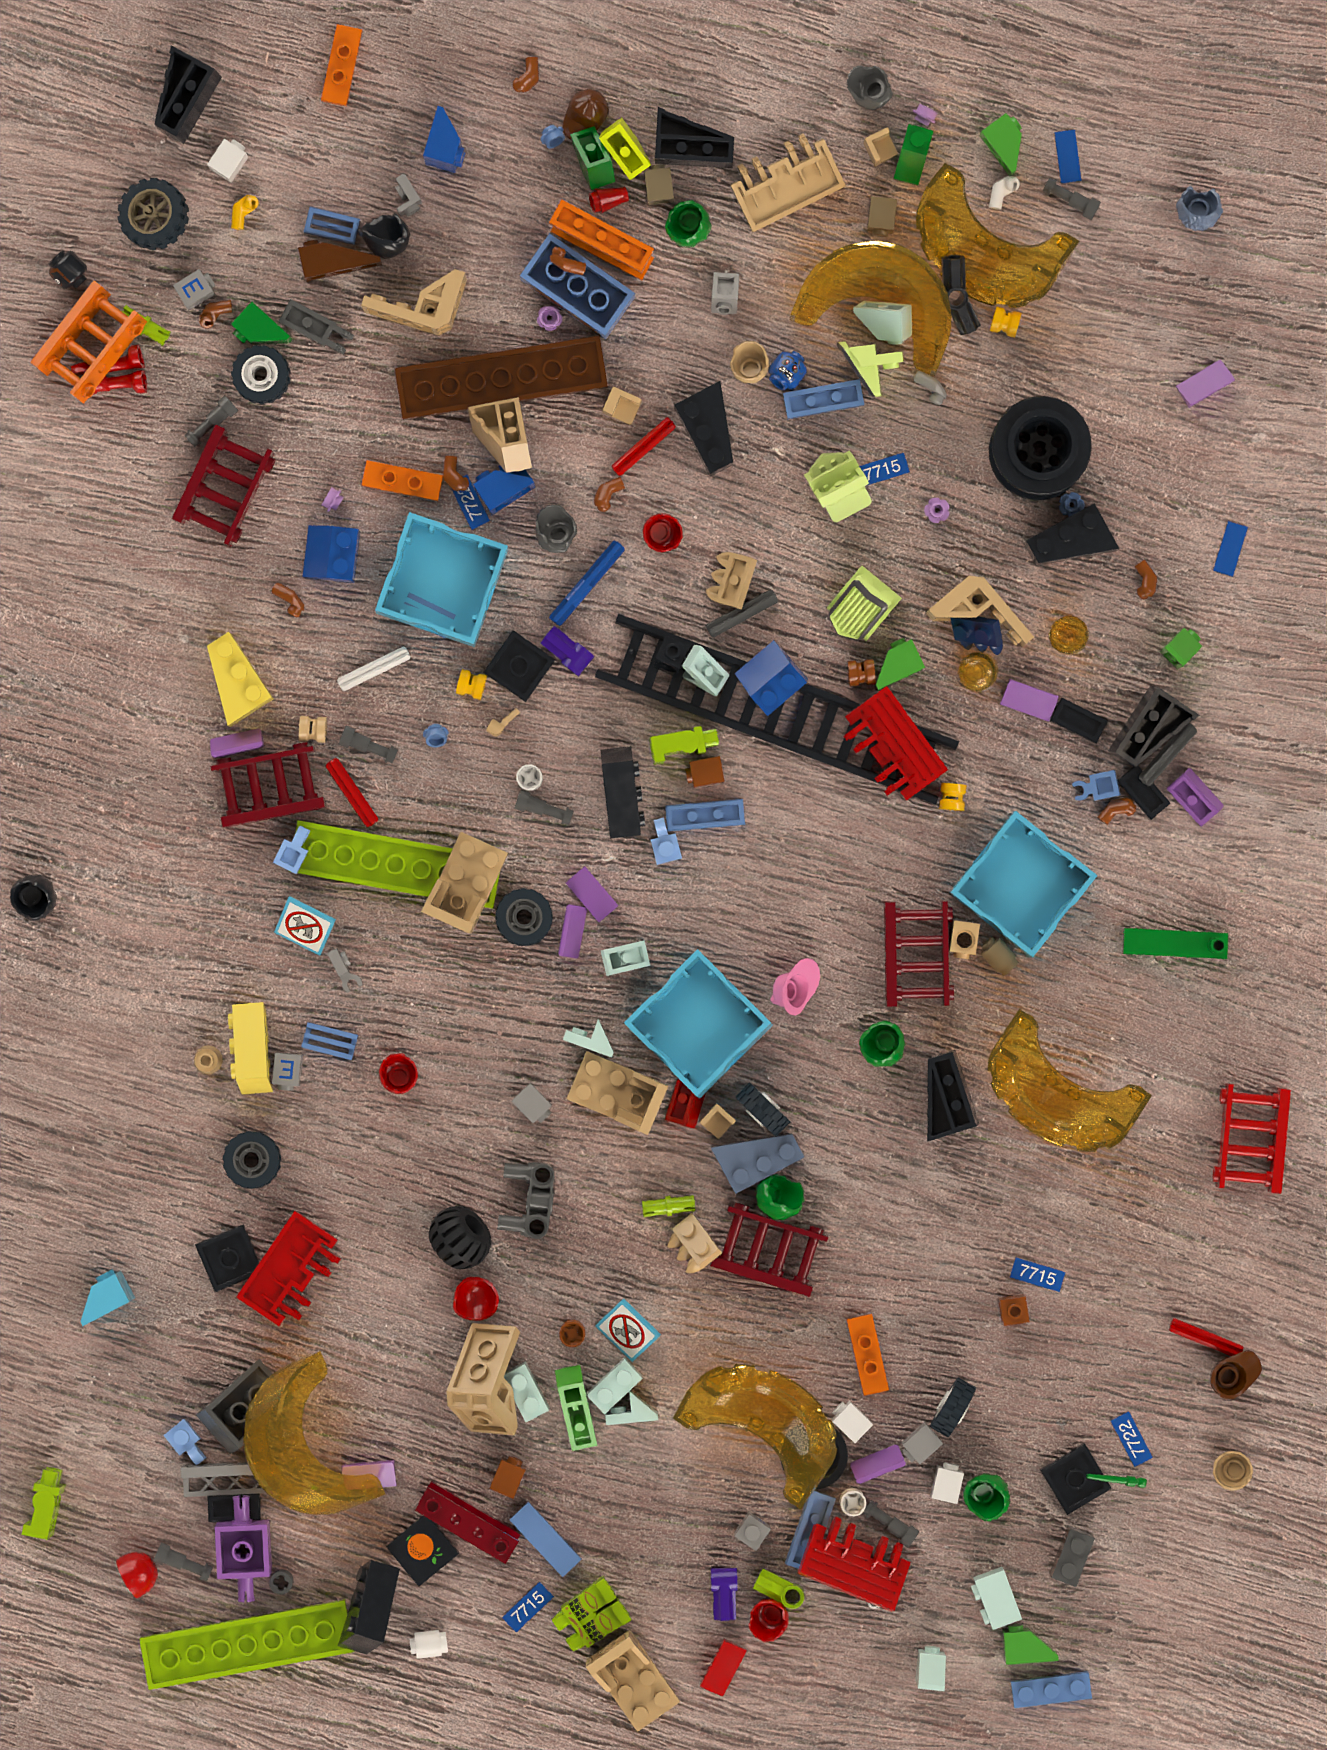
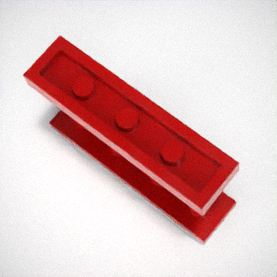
M1225 1083V1089L1221 1088L1220 1104L1224 1105L1218 1166L1213 1168V1182H1216V1187L1225 1188V1180L1260 1183L1268 1187V1192L1282 1194L1291 1090L1277 1088V1093H1273L1272 1096L1233 1092L1234 1084ZM1232 1102L1271 1106L1272 1109H1275V1118L1271 1119L1270 1122L1231 1118ZM1230 1128L1269 1132V1135H1273L1272 1145H1268L1267 1148L1229 1144ZM1227 1155L1267 1158V1161H1271L1270 1171L1254 1173L1226 1170Z

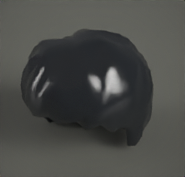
M27 875L19 879L10 890L11 905L18 914L30 921H39L42 918H46L56 906L57 894L54 891L53 883L42 875Z

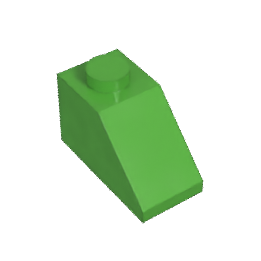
M1005 113L982 130L980 137L1009 176H1013L1017 168L1022 136L1020 130L1022 127L1014 116L1010 118Z
M1183 628L1159 652L1178 670L1202 647L1199 643L1201 638L1192 629L1187 631Z
M902 638L890 644L892 649L886 653L875 685L877 691L925 668L912 639L906 642L905 638Z
M1023 1624L1008 1625V1629H1002L1004 1661L1006 1665L1059 1661L1056 1651L1029 1628H1024Z

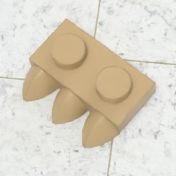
M732 552L721 553L716 558L726 569H719L711 573L714 581L720 584V586L710 587L705 592L711 600L719 604L742 610L757 560Z
M693 1213L672 1228L674 1233L669 1239L668 1248L681 1246L677 1260L690 1259L686 1268L687 1273H695L702 1270L722 1254Z

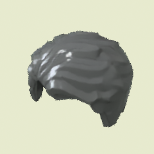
M859 65L854 67L848 74L847 88L855 102L861 107L876 110L883 107L893 96L891 85L887 79L888 75L878 66L864 67Z
M557 504L548 505L537 514L536 537L538 544L542 549L552 553L566 552L577 534V524L562 506Z

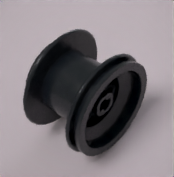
M1049 396L1026 398L1011 406L995 426L988 447L989 461L997 480L1012 494L1034 501L1055 498L1069 490L1085 472L1092 451L1090 431L1082 415L1067 402ZM1037 427H1045L1047 434L1044 436L1038 435L1036 432ZM1021 433L1028 434L1029 441L1027 443L1020 441L1019 435ZM1059 438L1062 442L1061 447H1054L1051 440ZM1041 444L1044 447L1042 452L1045 455L1036 456L1033 453L1035 451L1033 445ZM1024 452L1027 459L1020 461L1017 453ZM1050 457H1057L1059 464L1051 466L1049 464ZM1034 463L1039 464L1042 469L1041 472L1032 470L1031 465Z

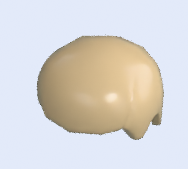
M744 341L733 349L730 367L737 380L743 383H757L766 376L770 361L762 345L755 341Z
M1227 1451L1221 1454L1214 1462L1213 1475L1216 1483L1223 1489L1230 1491L1242 1489L1252 1479L1253 1466L1249 1458L1241 1452Z

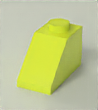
M622 117L601 132L600 141L629 180L651 166L638 138Z

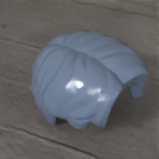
M1189 186L1176 203L1178 218L1186 228L1193 231H1204L1213 227L1223 213L1220 196L1215 189L1198 193L1193 190L1192 186Z

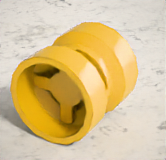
M996 306L990 331L998 333L1002 330L1007 336L1015 338L1022 313L1016 311L1006 313L1004 308Z
M462 669L456 694L463 696L469 694L474 699L481 700L487 675H474L469 670Z
M941 783L940 791L943 793V796L939 801V809L964 811L965 802L963 801V795L966 793L967 785ZM947 797L958 798V800H956V799H947Z

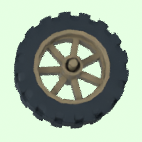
M158 178L142 179L139 181V184L131 185L127 194L124 193L121 199L123 201L118 205V211L120 212V216H117L118 223L121 224V230L127 238L141 248H148L149 250L167 248L168 244H174L178 241L177 237L185 232L184 226L189 221L187 216L189 207L185 203L186 199L183 194L166 180H159ZM156 197L165 198V200H163L156 207ZM150 199V204L145 206L143 203ZM169 205V214L162 213L161 211ZM141 207L143 214L138 216V211ZM166 218V222L163 225H161L163 219ZM147 219L146 224L142 230L139 227L138 222ZM154 222L158 229L149 231Z

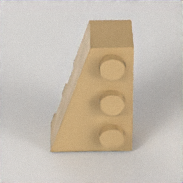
M519 397L468 407L473 433L506 473L532 468Z

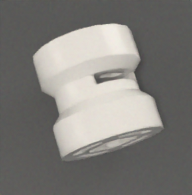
M529 764L522 766L518 770L516 779L522 789L534 791L541 786L543 775L538 767Z
M851 1487L841 1493L839 1502L845 1514L854 1517L864 1512L866 1499L861 1490Z

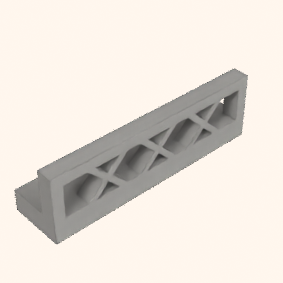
M287 1460L191 1464L181 1467L184 1497L289 1491ZM282 1473V1486L272 1487L264 1480L268 1474ZM243 1475H254L259 1481L253 1488H246L238 1480ZM218 1476H228L233 1482L227 1489H219L212 1481ZM201 1477L207 1482L201 1490L190 1491L189 1478ZM262 1482L266 1487H258V1485ZM234 1484H237L240 1487L231 1489L234 1486ZM209 1485H210L212 1488H214V1490H205V1489H206Z

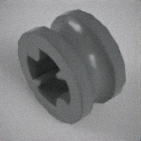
M284 1569L275 1571L269 1581L271 1590L279 1595L288 1593L294 1583L293 1576ZM279 1575L284 1576V1580L289 1583L288 1586L284 1585V1589H280L279 1584L274 1582L275 1578L279 1579Z

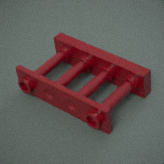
M215 425L172 516V520L182 525L185 524L186 520L189 522L193 520L225 535L224 544L231 547L233 542L238 543L243 532L240 526L265 473L271 472L276 459L273 458L274 452L270 449H267L265 455L262 456L228 440L229 437L226 436L227 430ZM225 449L259 465L254 479L252 480L218 464V460L215 459L218 451ZM208 473L211 475L215 473L247 488L248 491L243 502L240 503L206 487L207 484L204 481ZM203 496L237 512L232 526L230 527L196 511V507H193L196 498Z
M308 742L292 745L293 750L233 762L231 757L216 760V765L210 766L211 771H221L228 811H226L227 816L220 817L222 827L228 828L327 808L325 798L318 797V793H315L307 755L308 753L316 752L315 747L308 746ZM297 756L305 795L302 796L303 801L293 803L292 798H289L282 758ZM272 761L279 801H277L278 806L267 808V803L263 801L256 764ZM246 766L254 804V806H251L252 811L242 813L241 808L238 809L231 773L232 768Z
M948 901L941 902V909L900 910V907H896V902H884L886 1007H897V1001H902V999L943 998V1006H950V1000H954V985H949L948 922H953V908L948 907ZM901 920H941V935L901 936V933L896 934V923H901ZM901 946H942V961L901 962V960H897L896 949H901ZM903 972H942V987L902 988V986H897V975H901Z
M735 1202L734 1206L728 1205L727 1211L734 1213L722 1254L710 1262V1266L810 1297L813 1286L808 1284L809 1279L807 1277L818 1241H828L829 1237L824 1235L825 1230L811 1225L809 1229H805L779 1220H773L769 1217L750 1212V1206ZM747 1217L757 1220L759 1223L748 1259L744 1260L742 1264L733 1261L735 1256L732 1255L743 1219ZM770 1224L783 1228L784 1231L772 1268L769 1267L768 1271L758 1269L759 1264L757 1262ZM796 1232L809 1236L798 1274L794 1275L793 1279L783 1276L784 1272L782 1269L793 1234Z
M432 1480L415 1509L416 1512L504 1564L507 1563L519 1542L518 1538L521 1535L518 1531Z

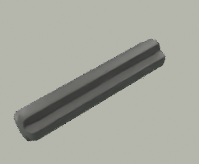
M770 589L744 603L742 610L735 608L706 625V628L711 637H716L776 604L778 598L774 591Z
M1188 723L1179 733L1173 736L1139 775L1142 783L1151 786L1196 735L1197 729L1192 724Z

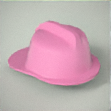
M805 958L800 960L791 972L778 976L773 985V995L770 1001L773 1004L784 1007L790 1015L796 1016L800 1014L819 985L820 969L818 964L813 959Z

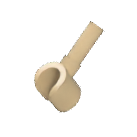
M515 708L501 723L492 719L486 731L495 737L499 736L505 726L520 713L519 710Z

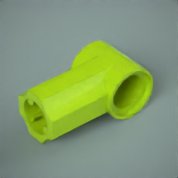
M764 1568L753 1587L758 1592L781 1602L789 1609L800 1607L805 1597L804 1590L799 1584L792 1583ZM788 1590H797L800 1594L799 1601L796 1603L789 1602L785 1596Z

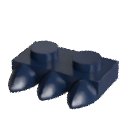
M979 616L976 618H951L954 640L960 641L965 649L970 650L974 643L976 648L982 653L986 651L988 646L994 654L999 655L1001 653L1003 640L999 620Z

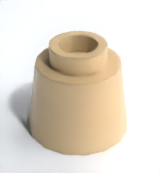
M203 1046L195 1053L194 1065L203 1074H213L222 1066V1054L213 1046Z

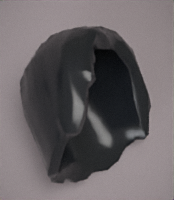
M396 213L375 218L372 222L366 223L362 226V229L358 230L359 235L374 255L380 256L383 259H390L406 250L410 239V231L407 224Z

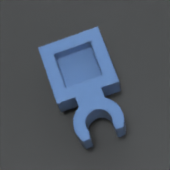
M1116 770L1089 775L1090 783L1084 781L1072 783L1073 787L1082 786L1084 789V793L1081 796L1075 797V800L1079 801L1085 800L1089 794H1093L1094 801L1121 795Z

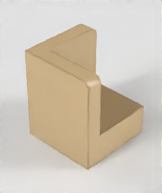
M888 127L864 139L863 144L874 167L898 156V152L889 136L890 130Z
M613 387L602 410L603 414L631 425L642 403V399Z
M717 1102L699 1121L717 1139H720L729 1127L736 1122Z

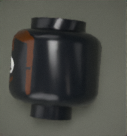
M62 250L48 263L50 266L49 275L63 289H68L71 286L76 289L87 279L84 276L87 265L73 251L65 253Z

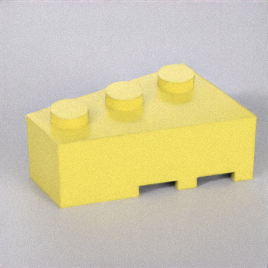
M230 632L207 645L226 722L229 727H232L274 699Z
M264 1003L232 1005V1014H228L229 1029H233L234 1038L229 1039L230 1054H235V1063L230 1065L231 1077L236 1079L242 1095L273 1092L269 1076L271 1064L268 1058L269 1039Z

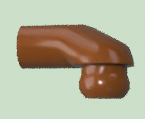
M538 57L525 58L526 72L513 80L512 85L516 92H528L538 83Z
M231 300L208 303L199 315L201 327L210 329L220 314L233 313Z
M1144 559L1134 567L1143 578L1141 587L1137 589V594L1141 599L1145 600L1155 594L1157 576Z
M1129 798L1112 799L1097 818L1108 825L1116 814L1131 816L1136 812L1137 807L1133 800Z

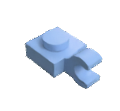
M664 818L653 820L658 838L650 840L657 865L682 859L676 833L668 835Z
M299 826L292 842L284 839L273 863L297 874L309 851L302 846L310 830Z
M185 1418L163 1435L179 1456L186 1451L195 1465L200 1464L207 1458L195 1444L201 1439Z

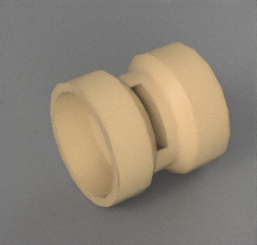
M300 716L299 742L316 740L318 743H326L327 717L310 719L309 716Z

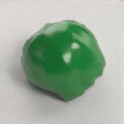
M693 200L677 203L669 212L665 223V230L670 240L678 246L685 248L695 247L700 242L707 240L712 227L708 212L702 205Z
M880 1021L872 1024L868 1030L863 1032L859 1041L860 1051L864 1059L874 1067L893 1066L903 1057L906 1045L904 1034L900 1027L890 1021Z
M772 1174L761 1180L756 1188L757 1206L773 1220H785L797 1215L803 1208L802 1204L805 1198L803 1196L804 1189L802 1184L791 1181L785 1176Z
M983 1473L968 1481L964 1486L963 1499L965 1504L981 1520L992 1521L1008 1511L1011 1502L1008 1484L997 1474Z

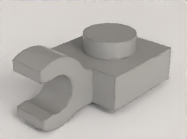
M336 948L327 953L342 981L345 992H351L348 987V982L351 979L356 980L359 987L363 985L362 979L358 975L350 973L348 966L351 965V962L345 951L340 953L339 949Z

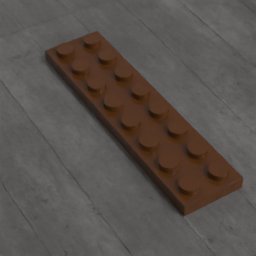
M600 335L394 368L403 420L466 411L471 406L518 397L519 402L608 388Z

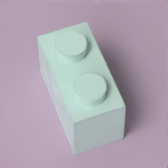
M624 1357L587 1392V1396L605 1415L643 1379V1375Z
M526 1361L505 1372L504 1378L513 1388L514 1401L525 1422L549 1411L550 1407Z
M1003 1567L973 1577L975 1584L971 1585L976 1601L981 1599L984 1609L980 1610L985 1625L990 1624L992 1629L995 1630L1022 1620Z

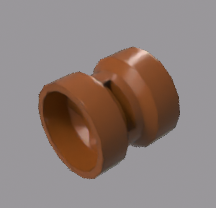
M865 659L864 662L860 663L855 660L847 661L849 687L858 686L860 683L876 685L874 659Z
M575 1319L564 1322L559 1332L561 1342L568 1347L579 1346L584 1341L586 1335L584 1325Z

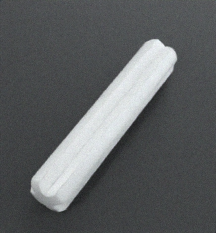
M401 647L338 678V684L342 691H346L409 660L410 654L406 647Z

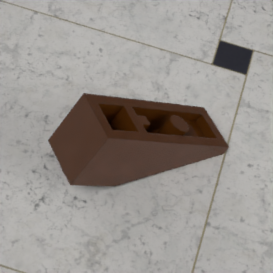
M318 240L304 242L303 247H298L306 282L382 266L380 256L325 242L319 243Z

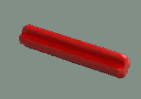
M668 417L662 420L612 464L613 471L618 476H622L676 428L674 422Z
M334 758L325 765L326 769L365 827L368 828L377 823V815L339 759Z
M1173 1318L1170 1323L1169 1331L1229 1356L1244 1350V1347L1240 1344L1176 1318Z

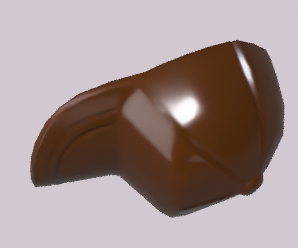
M585 89L577 92L572 97L562 126L563 133L567 138L571 140L570 134L593 126L598 130L604 123L609 107L606 98L600 92L594 89Z
M1246 1350L1220 1360L1211 1370V1387L1224 1399L1239 1397L1260 1376L1262 1371L1260 1359L1253 1351Z

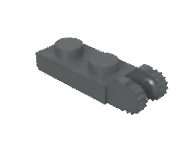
M292 299L289 300L278 321L280 324L323 347L327 346L343 355L346 352L344 346L329 340L333 331L346 340H352L354 337L352 333L337 326V323Z

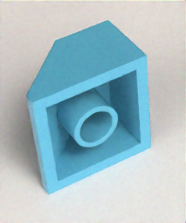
M113 1269L96 1277L98 1283L91 1286L80 1321L82 1326L135 1299L122 1271L114 1273Z

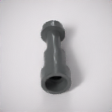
M1049 178L1042 192L1046 193L1047 196L1052 193L1069 202V206L1082 212V216L1092 221L1101 202L1093 197L1089 199L1076 191L1072 193L1057 185L1056 179Z
M225 395L217 402L218 405L205 416L207 418L193 432L188 430V433L184 435L194 447L201 444L199 439L212 427H215V425L219 426L228 416L232 417L239 411Z
M345 726L338 745L346 748L350 746L365 753L369 751L386 758L385 763L393 764L398 749L392 745L389 749L371 741L372 738L355 732L356 729Z
M520 790L514 809L521 812L526 810L541 816L546 814L562 820V825L570 824L574 812L569 807L563 810L546 804L547 801L531 796L530 792Z
M870 1500L863 1512L866 1517L869 1518L871 1515L884 1524L886 1530L899 1538V1542L908 1548L917 1537L919 1530L912 1525L907 1526L895 1516L893 1518L877 1507V1502Z
M161 1542L153 1562L162 1566L164 1563L179 1570L183 1568L200 1575L199 1580L201 1581L208 1580L213 1566L208 1565L209 1563L203 1566L186 1558V1555L170 1549L171 1546Z

